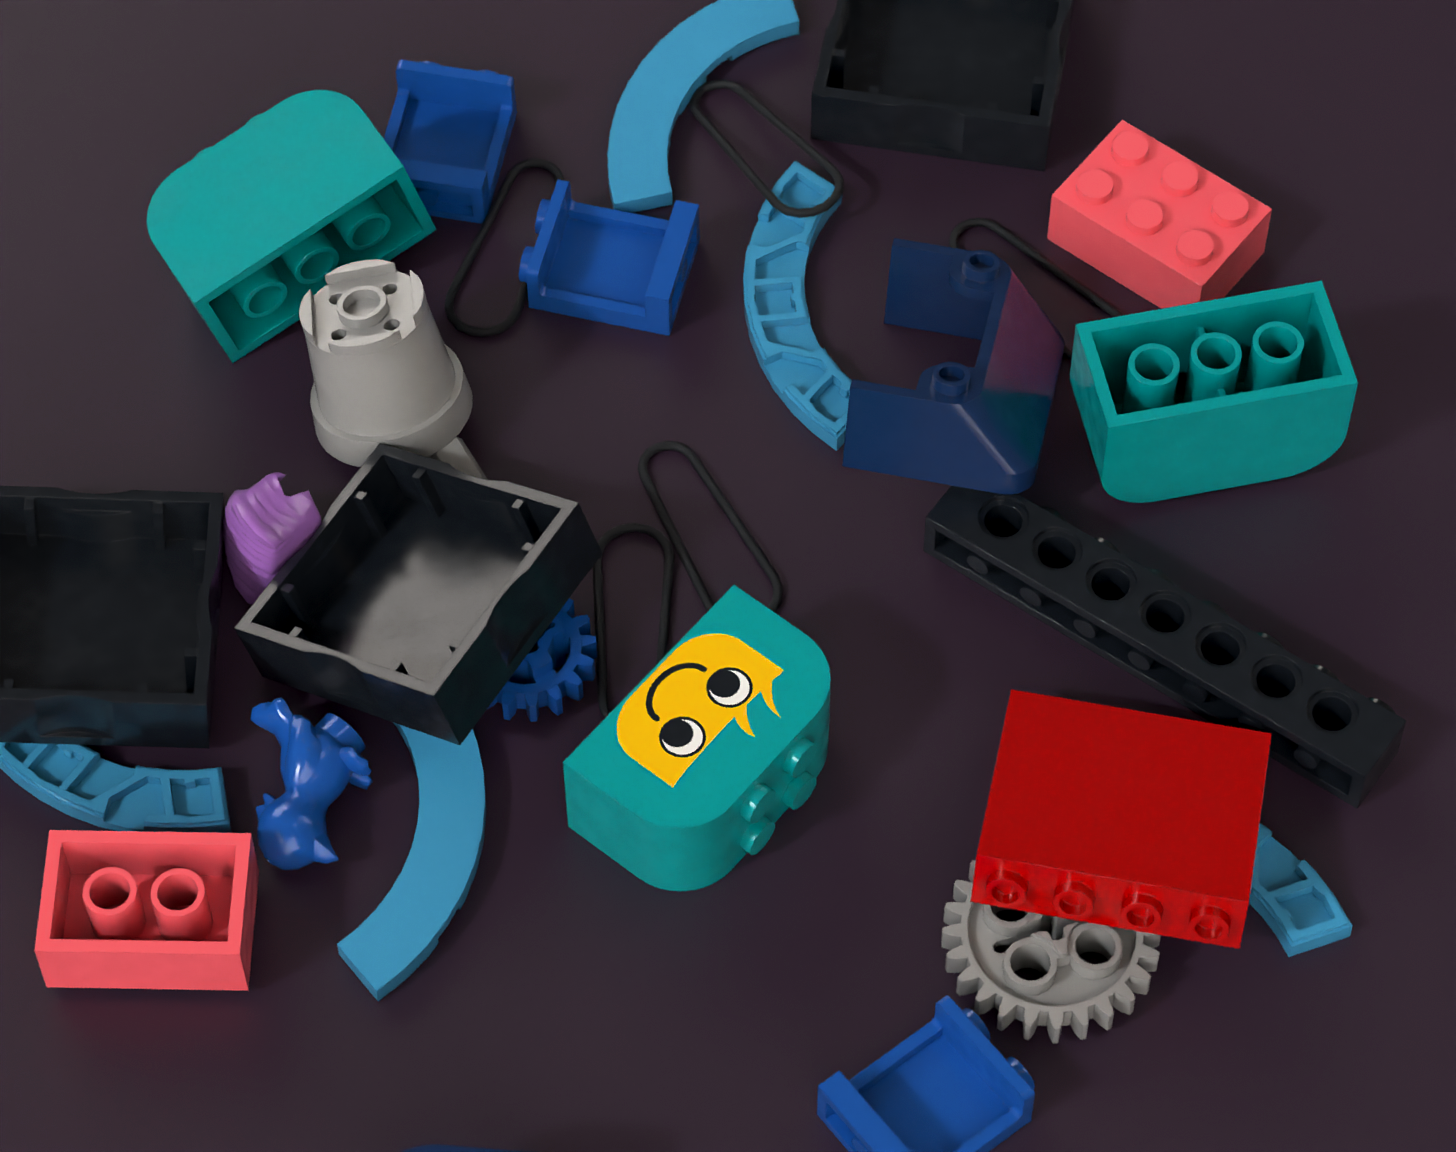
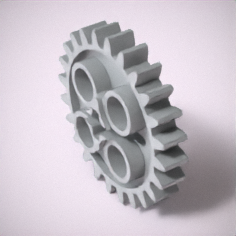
M976 860L970 863V882L964 880L955 881L953 899L956 902H947L944 909L943 922L949 926L942 928L941 947L950 950L946 953L945 969L948 973H961L957 977L956 988L959 996L978 991L974 1006V1012L978 1016L986 1013L993 1007L999 1010L998 1030H1004L1014 1019L1023 1022V1039L1030 1040L1037 1026L1040 1025L1047 1026L1051 1042L1058 1043L1062 1026L1071 1025L1078 1038L1083 1040L1086 1039L1088 1020L1093 1018L1101 1027L1109 1030L1112 1028L1113 1007L1120 1012L1130 1015L1133 1012L1136 998L1133 992L1146 995L1149 991L1151 976L1147 972L1157 970L1160 952L1154 948L1159 946L1161 935L971 902ZM1002 910H1011L1017 912L1023 918L1018 921L1007 922L999 919L994 914ZM994 948L1005 952L997 953L994 951ZM1085 952H1095L1103 955L1108 961L1102 964H1091L1085 962L1079 955ZM1021 968H1031L1039 971L1044 977L1028 981L1018 977L1014 971Z

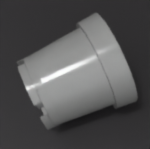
M362 260L335 268L325 275L327 285L322 287L314 296L310 288L304 295L299 308L300 322L306 338L314 379L310 403L317 438L322 447L331 456L356 467H361L379 443L429 457L449 444L464 428L472 411L473 395L460 360L443 342L428 305L422 282L418 275L411 270L409 276L397 271L394 262L386 260Z

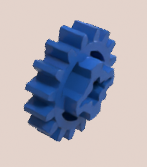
M569 598L487 709L493 707L497 702L501 703L503 718L506 720H511L517 709H526L530 722H536L539 717V708L548 706L558 716L563 713L562 698L565 695L577 701L584 697L583 681H594L595 678L594 659L597 658L596 636L591 635L588 615L575 617L574 601ZM569 653V657L566 661L565 655ZM564 665L557 673L555 672L557 667Z

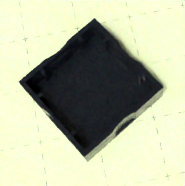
M836 0L834 15L825 30L811 95V139L1045 172L1075 0Z
M379 443L331 504L314 535L293 557L286 561L234 629L262 677L461 745L602 555V551L579 502L509 481H495L473 477L457 470L448 463Z
M0 486V742L209 748L225 558L223 493L130 490L109 494H91L64 490L58 487Z

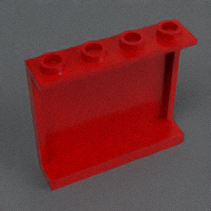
M1011 689L976 856L971 902L1240 949L1250 898L1272 733Z

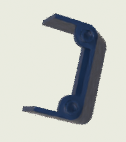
M894 238L891 250L884 323L979 339L982 342L975 368L967 367L957 362H943L929 367L920 375L916 390L852 379L842 466L998 494H1017L1029 489L1036 478L1061 371L1065 346L1062 334L1009 265L994 253L985 250L969 251Z

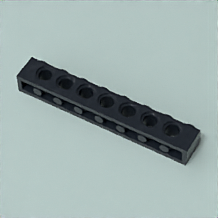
M951 485L926 516L924 552L1210 722L1272 733L1269 757L1358 809L1397 755L1406 720L1396 715L1395 711L1388 704L1377 698L1365 697L1341 683L1337 676L1327 668L1320 665H1310L1286 651L1274 637L1266 633L1252 631L1230 618L1219 605L1208 600L1201 601L1175 586L1172 580L1164 573L1156 569H1146L1125 557L1109 541L1100 537L1093 538L1067 523L1065 518L1056 510L1047 506H1038L1019 494H998ZM1003 532L1012 536L999 537L993 535V533ZM1050 563L1060 564V565L1064 566L1065 568H1060V569L1050 568V567L1046 566V564H1050ZM1100 595H1112V596H1115V597H1117V598H1119V599H1118V600H1105V599L1100 598L1099 596H1100ZM1163 626L1170 628L1173 632H1159L1153 629V627ZM1218 658L1226 661L1229 664L1216 665L1209 662L1207 659ZM1262 691H1276L1284 697H1269L1262 693ZM1329 723L1335 725L1340 730H1325L1317 724Z

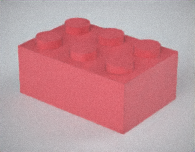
M1122 119L1052 194L1047 239L1163 309L1224 298L1264 253L1272 208Z
M49 830L34 950L46 987L248 991L259 881V867L251 833Z

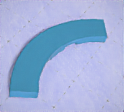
M718 0L681 22L661 39L642 60L624 89L616 107L610 129L607 157L609 193L614 210L635 213L673 205L672 188L668 175V156L673 127L679 114L682 115L694 92L705 84L706 76L726 59L733 61L759 46L799 34V18L792 0Z
M794 161L771 191L780 202L788 207L802 209L812 208L826 201L832 195L835 185L799 162ZM842 195L838 202L828 211L816 216L803 218L784 215L766 199L758 214V221L753 230L750 244L747 246L743 275L744 312L750 342L761 369L783 403L814 435L837 451L845 443L849 392L852 380L841 371L825 348L820 347L810 324L804 283L811 250L827 220L841 205Z
M394 723L408 747L418 778L419 811L412 847L401 873L376 910L357 929L337 943L340 957L378 1002L403 983L430 956L439 944L438 938L447 928L456 911L462 908L477 873L484 843L487 811L484 771L478 742L473 729L462 744L457 745Z
M0 742V768L15 783L34 797L71 817L114 831L232 833L221 767L199 770H168L137 765L133 769L105 760L100 757V753L85 745Z
M1260 823L1249 904L1263 917L1275 933L1288 957L1350 937L1353 926L1337 898L1322 878L1305 860L1300 861L1291 851L1272 837L1273 832Z

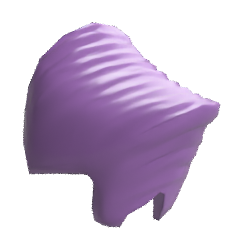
M280 472L266 475L248 489L235 490L228 499L223 517L226 561L235 587L245 601L251 605L257 600L286 561L293 557L310 540L322 523L321 516L309 490L293 496L284 495L279 482L286 475Z

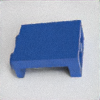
M399 60L396 68L398 90L384 140L404 166L430 216L482 224L492 203L517 114L514 79L509 75L498 74L491 70L475 71L442 66L431 61Z
M558 179L551 200L543 198L539 204L535 222V232L539 235L535 247L526 246L521 257L519 281L527 283L529 308L670 336L700 242L699 204L675 200L670 219L665 220L575 202L571 198L570 181Z
M946 995L936 1002L935 1015L929 1023L849 1081L839 1070L818 1085L817 1115L849 1152H989L1031 1121L1035 1086L1026 1068L1016 1058L1010 1056L1005 1059L990 1042L989 1031L981 1018L970 1008L966 1007L961 1010L951 997Z

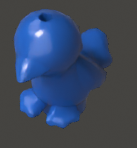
M282 697L253 707L250 720L257 726L272 733L281 746L280 773L285 788V793L279 798L264 793L263 800L265 804L256 807L258 818L257 840L262 854L270 864L281 870H298L314 862L329 864L339 861L327 834L326 813L328 807L342 794L348 783L365 790L373 783L370 776L372 770L368 765V760L360 755L365 750L362 738L347 722L332 713H327L313 726L304 716L295 715Z

